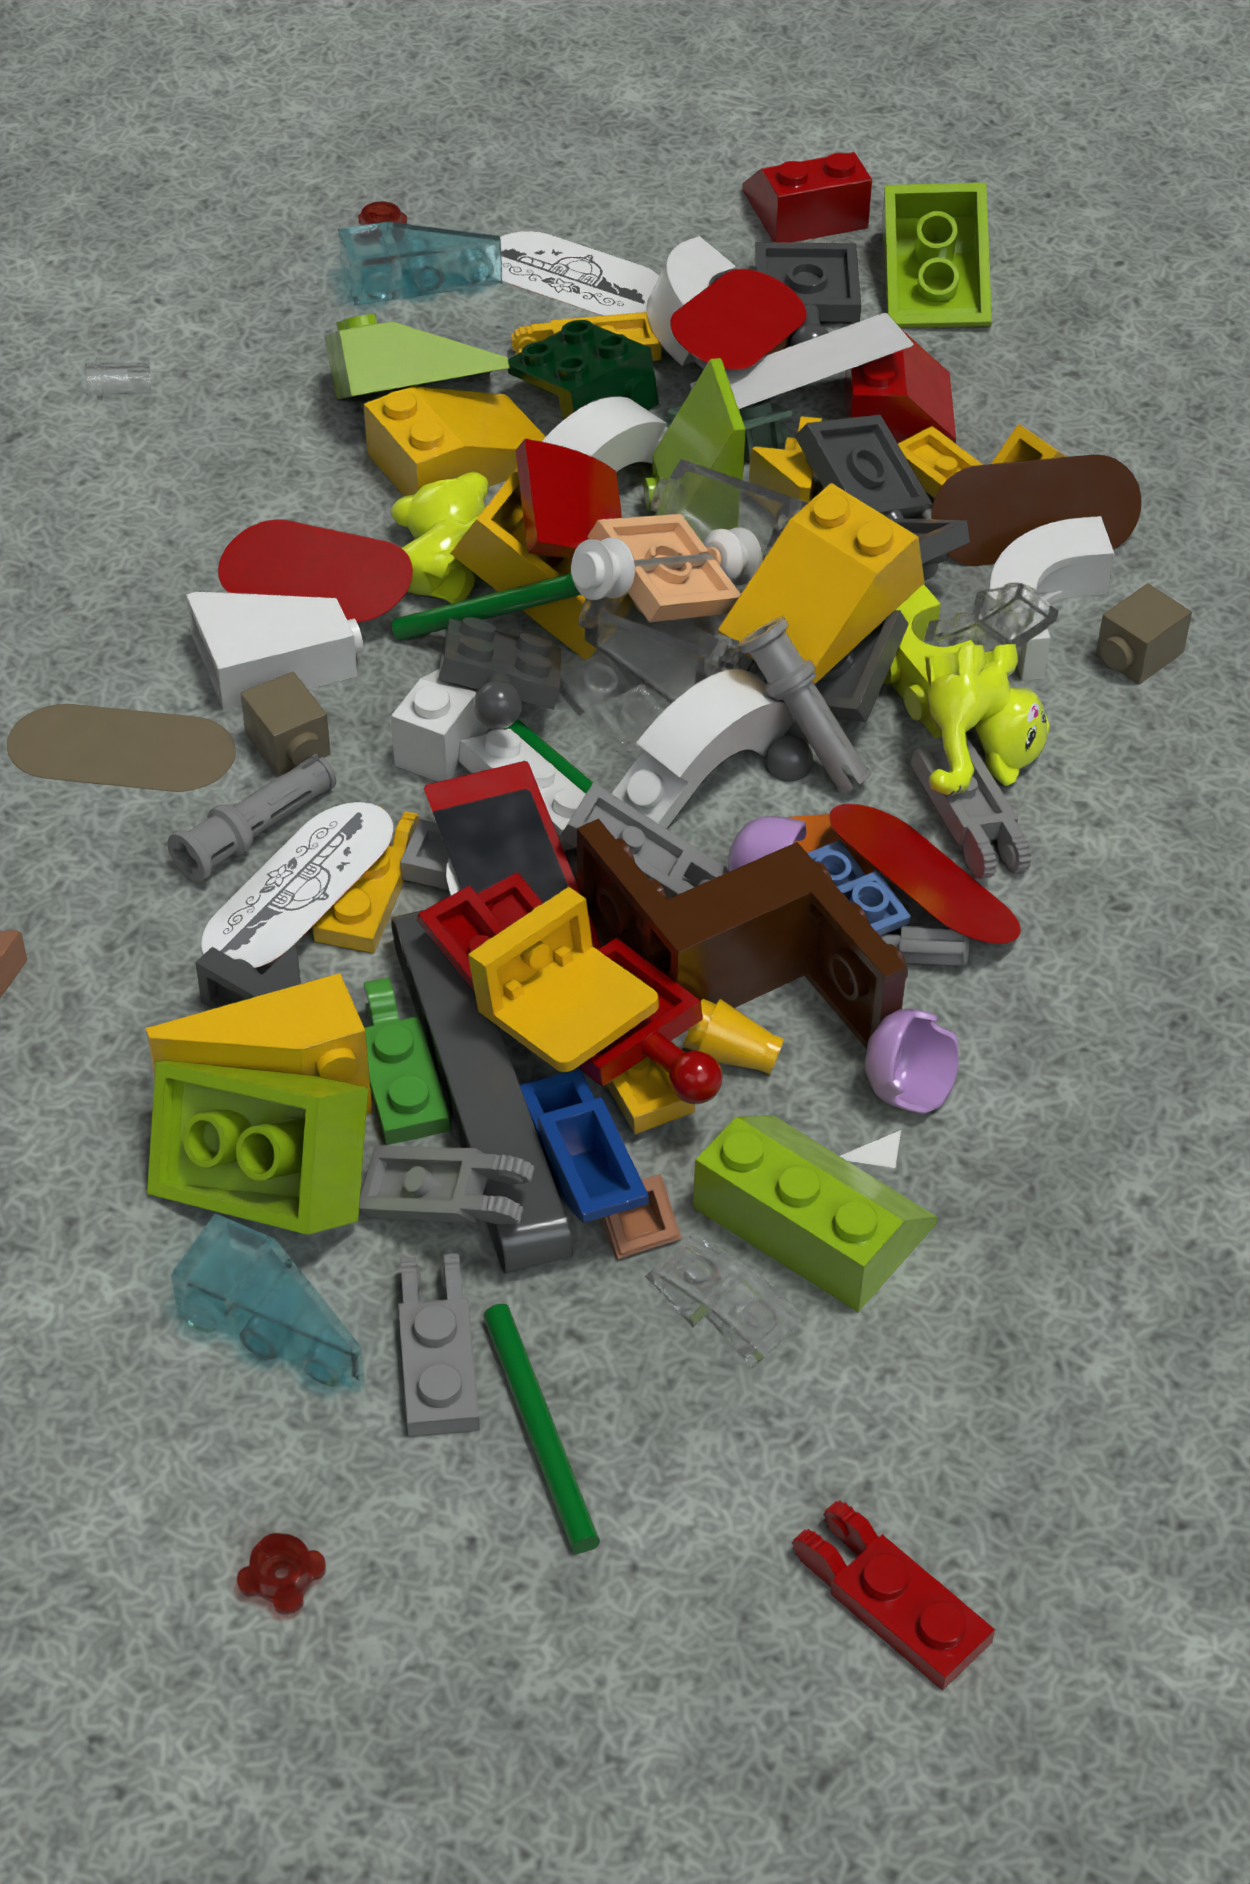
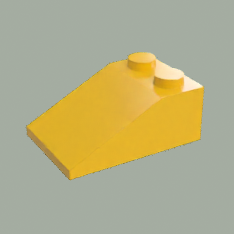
M410 386L364 403L367 454L403 496L415 494L426 484L458 478L472 471L485 476L489 487L507 481L517 468L516 449L524 439L543 441L545 435L507 394Z
M830 483L789 520L718 628L719 637L741 651L738 644L750 633L776 618L785 617L789 624L786 632L803 660H811L816 667L814 671L816 677L812 680L816 684L925 583L919 538L909 530ZM750 653L745 654L746 656L754 660Z
M341 973L145 1028L154 1078L155 1063L163 1060L311 1075L367 1087L366 1115L372 1114L366 1030Z

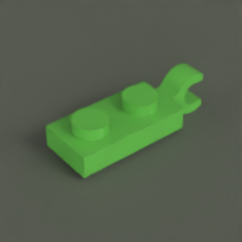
M389 977L363 982L368 1003H365V1008L370 1022V1026L364 1028L366 1030L371 1097L385 1145L450 1132V1117L419 1016L399 1020L396 1000Z

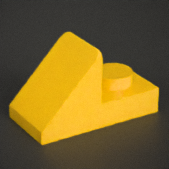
M801 416L798 432L806 423L822 421V418ZM791 437L786 439L785 450L752 447L749 469L750 490L789 521L813 499L816 473L808 465L806 456L796 438Z

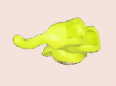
M472 471L458 478L426 484L415 494L398 499L390 508L391 517L399 525L408 527L415 540L402 547L408 554L413 568L412 581L407 592L441 598L451 604L464 601L474 586L475 578L473 572L450 553L485 509L484 499L488 495L489 483L485 476Z
M1016 644L998 645L993 651L988 652L984 651L983 645H969L960 647L958 652L925 656L926 673L929 682L928 706L930 717L942 731L943 748L950 765V772L937 769L929 776L930 788L946 796L964 793L969 788L974 773V766L967 746L966 732L972 727H975L986 754L985 765L991 775L1005 787L1014 783L1020 769L1033 762L1041 754L1050 730V724L1043 704L1036 693L1029 688L1010 687L1007 676L1014 672L1018 664Z

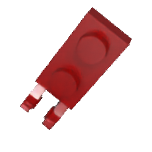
M841 1500L835 1501L825 1510L823 1514L825 1516L824 1521H826L827 1527L832 1531L831 1533L854 1551L858 1557L847 1566L838 1550L827 1540L822 1539L821 1535L816 1534L815 1531H811L809 1528L807 1530L804 1529L793 1539L792 1544L796 1552L795 1555L799 1557L806 1567L811 1569L813 1573L831 1587L830 1594L938 1688L944 1690L993 1642L995 1629L883 1534L878 1537L869 1520L862 1514L854 1511L853 1507L847 1505L846 1502L843 1503Z

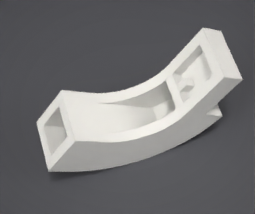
M700 236L680 243L671 251L648 298L646 308L651 329L664 349L681 366L695 362L704 369L708 363L689 353L676 340L670 328V319L675 311L725 273L735 270L736 266Z
M608 397L591 402L569 415L542 442L582 452L604 462L617 472L632 463H652L653 453L668 428L666 427V422L630 398Z
M1101 516L1066 519L1037 527L1013 541L1001 553L994 565L986 608L985 637L987 643L1003 642V645L1016 644L1017 668L1022 681L1044 679L1051 637L1041 609L1060 599L1103 595L1108 592L1114 551Z
M729 669L716 673L688 689L670 704L647 728L636 742L637 745L644 749L612 794L667 829L700 783L717 765L729 756L742 750H753L766 758L770 745L785 735L794 722V718L784 701L769 697L765 690L767 684L751 672L743 669Z

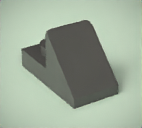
M296 946L291 947L263 975L249 962L243 959H233L214 947H211L195 962L201 1003L211 1009L301 984Z

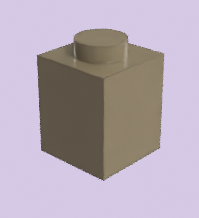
M1147 583L1102 615L1095 656L1103 660L1112 670L1121 672L1140 685L1184 653L1192 611Z
M294 671L240 693L245 734L278 777L289 772L313 754H318L319 758L331 755L327 713Z

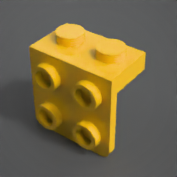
M570 887L537 906L530 913L493 938L486 940L481 946L468 954L478 1012L561 1072H569L576 1069L655 1013L659 1008L658 994L653 988L592 946L586 898Z

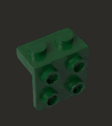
M587 320L568 322L562 327L561 331L542 341L526 345L520 353L508 359L509 368L507 370L510 375L558 395L562 420L581 407L608 397L630 398L646 410L659 405L651 347L631 340L625 335L616 334L594 325Z

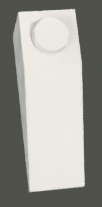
M440 669L420 678L391 715L394 766L437 782L451 779L462 765L458 761L461 740L484 735L489 727L483 725L478 720L474 712L473 701L478 690L438 679Z

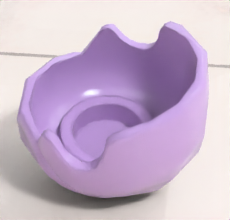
M763 816L746 823L732 843L728 855V872L791 845L795 841L805 839L807 834L805 821L780 816Z
M912 1008L899 1009L884 1017L869 1038L865 1058V1073L874 1093L885 1103L903 1110L925 1114L939 1109L951 1093L959 1068L958 1040L953 1032L934 1023L938 1019L936 1015Z

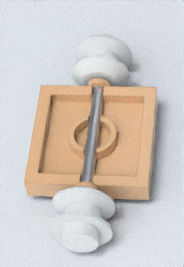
M682 514L602 519L596 522L587 536L589 540L583 541L576 548L572 558L571 575L580 594L590 600H599L605 596L618 598L628 592L634 601L635 607L649 622L722 615L730 612L741 595L735 585H747L761 565L762 552L756 536L748 529L742 527L730 530H713L705 537L702 543Z

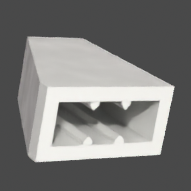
M216 592L186 594L191 635L223 710L242 706L241 692L293 671L307 689L357 677L356 654L363 652L364 649L362 635L357 621L354 618L346 619L337 598Z

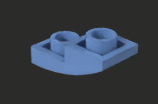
M841 840L808 852V855L815 862L819 861L825 865L831 874L833 883L850 902H855L862 907L870 925L879 935L909 924L910 914L880 872L875 871L866 875Z

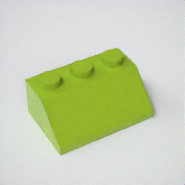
M774 1115L736 1116L695 1159L694 1209L857 1312L865 1306L937 1224L938 1217Z

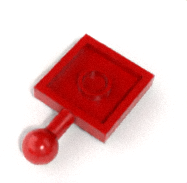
M618 938L599 948L598 951L653 988L658 994L659 1008L655 1013L595 1054L578 1068L603 1087L648 1057L669 1073L670 1087L680 1100L689 1104H703L710 1101L719 1092L723 1081V1074L719 1063L706 1052L698 1050L684 1052L671 1042L703 1020L701 1000Z

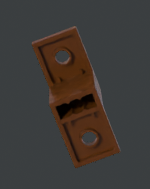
M600 819L577 828V885L581 895L586 898L588 913L601 943L606 945L613 939L618 938L699 1000L705 999L717 1004L719 999H722L733 1008H736L805 976L866 1049L869 1038L884 1017L902 1009L905 981L908 977V968L903 955L896 946L887 944L870 925L862 907L855 902H850L833 883L831 874L825 865L819 861L815 862L798 842L668 899L662 885L654 878L648 879L635 863L633 853L628 844L622 838L615 839Z

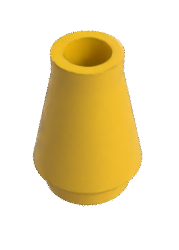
M702 999L703 1020L688 1030L683 1047L692 1051L706 1052L713 1056L718 1063L755 1069L770 1075L785 1039L772 1034L722 999H719L717 1004Z

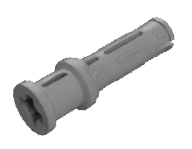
M785 617L776 618L750 633L738 644V647L743 654L750 653L768 682L765 690L769 697L784 701L792 717L799 725L835 784V789L839 794L845 793L854 787L842 768L844 764L849 767L859 785L868 779L872 772L865 766L826 704L822 694L812 680L816 677L814 672L816 667L811 660H803L786 632L789 626Z
M313 754L289 772L282 774L252 793L251 796L233 806L226 804L214 807L209 811L207 820L188 832L179 830L169 836L167 841L168 850L173 862L189 880L196 883L202 882L210 876L211 868L231 855L239 857L247 853L252 846L253 838L262 831L286 818L315 797L334 788L336 785L334 770L325 758H319L318 754Z

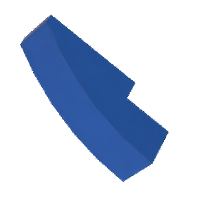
M578 1068L520 1085L557 1192L572 1213L582 1223L649 1204V1195L602 1097L594 1098L582 1070Z

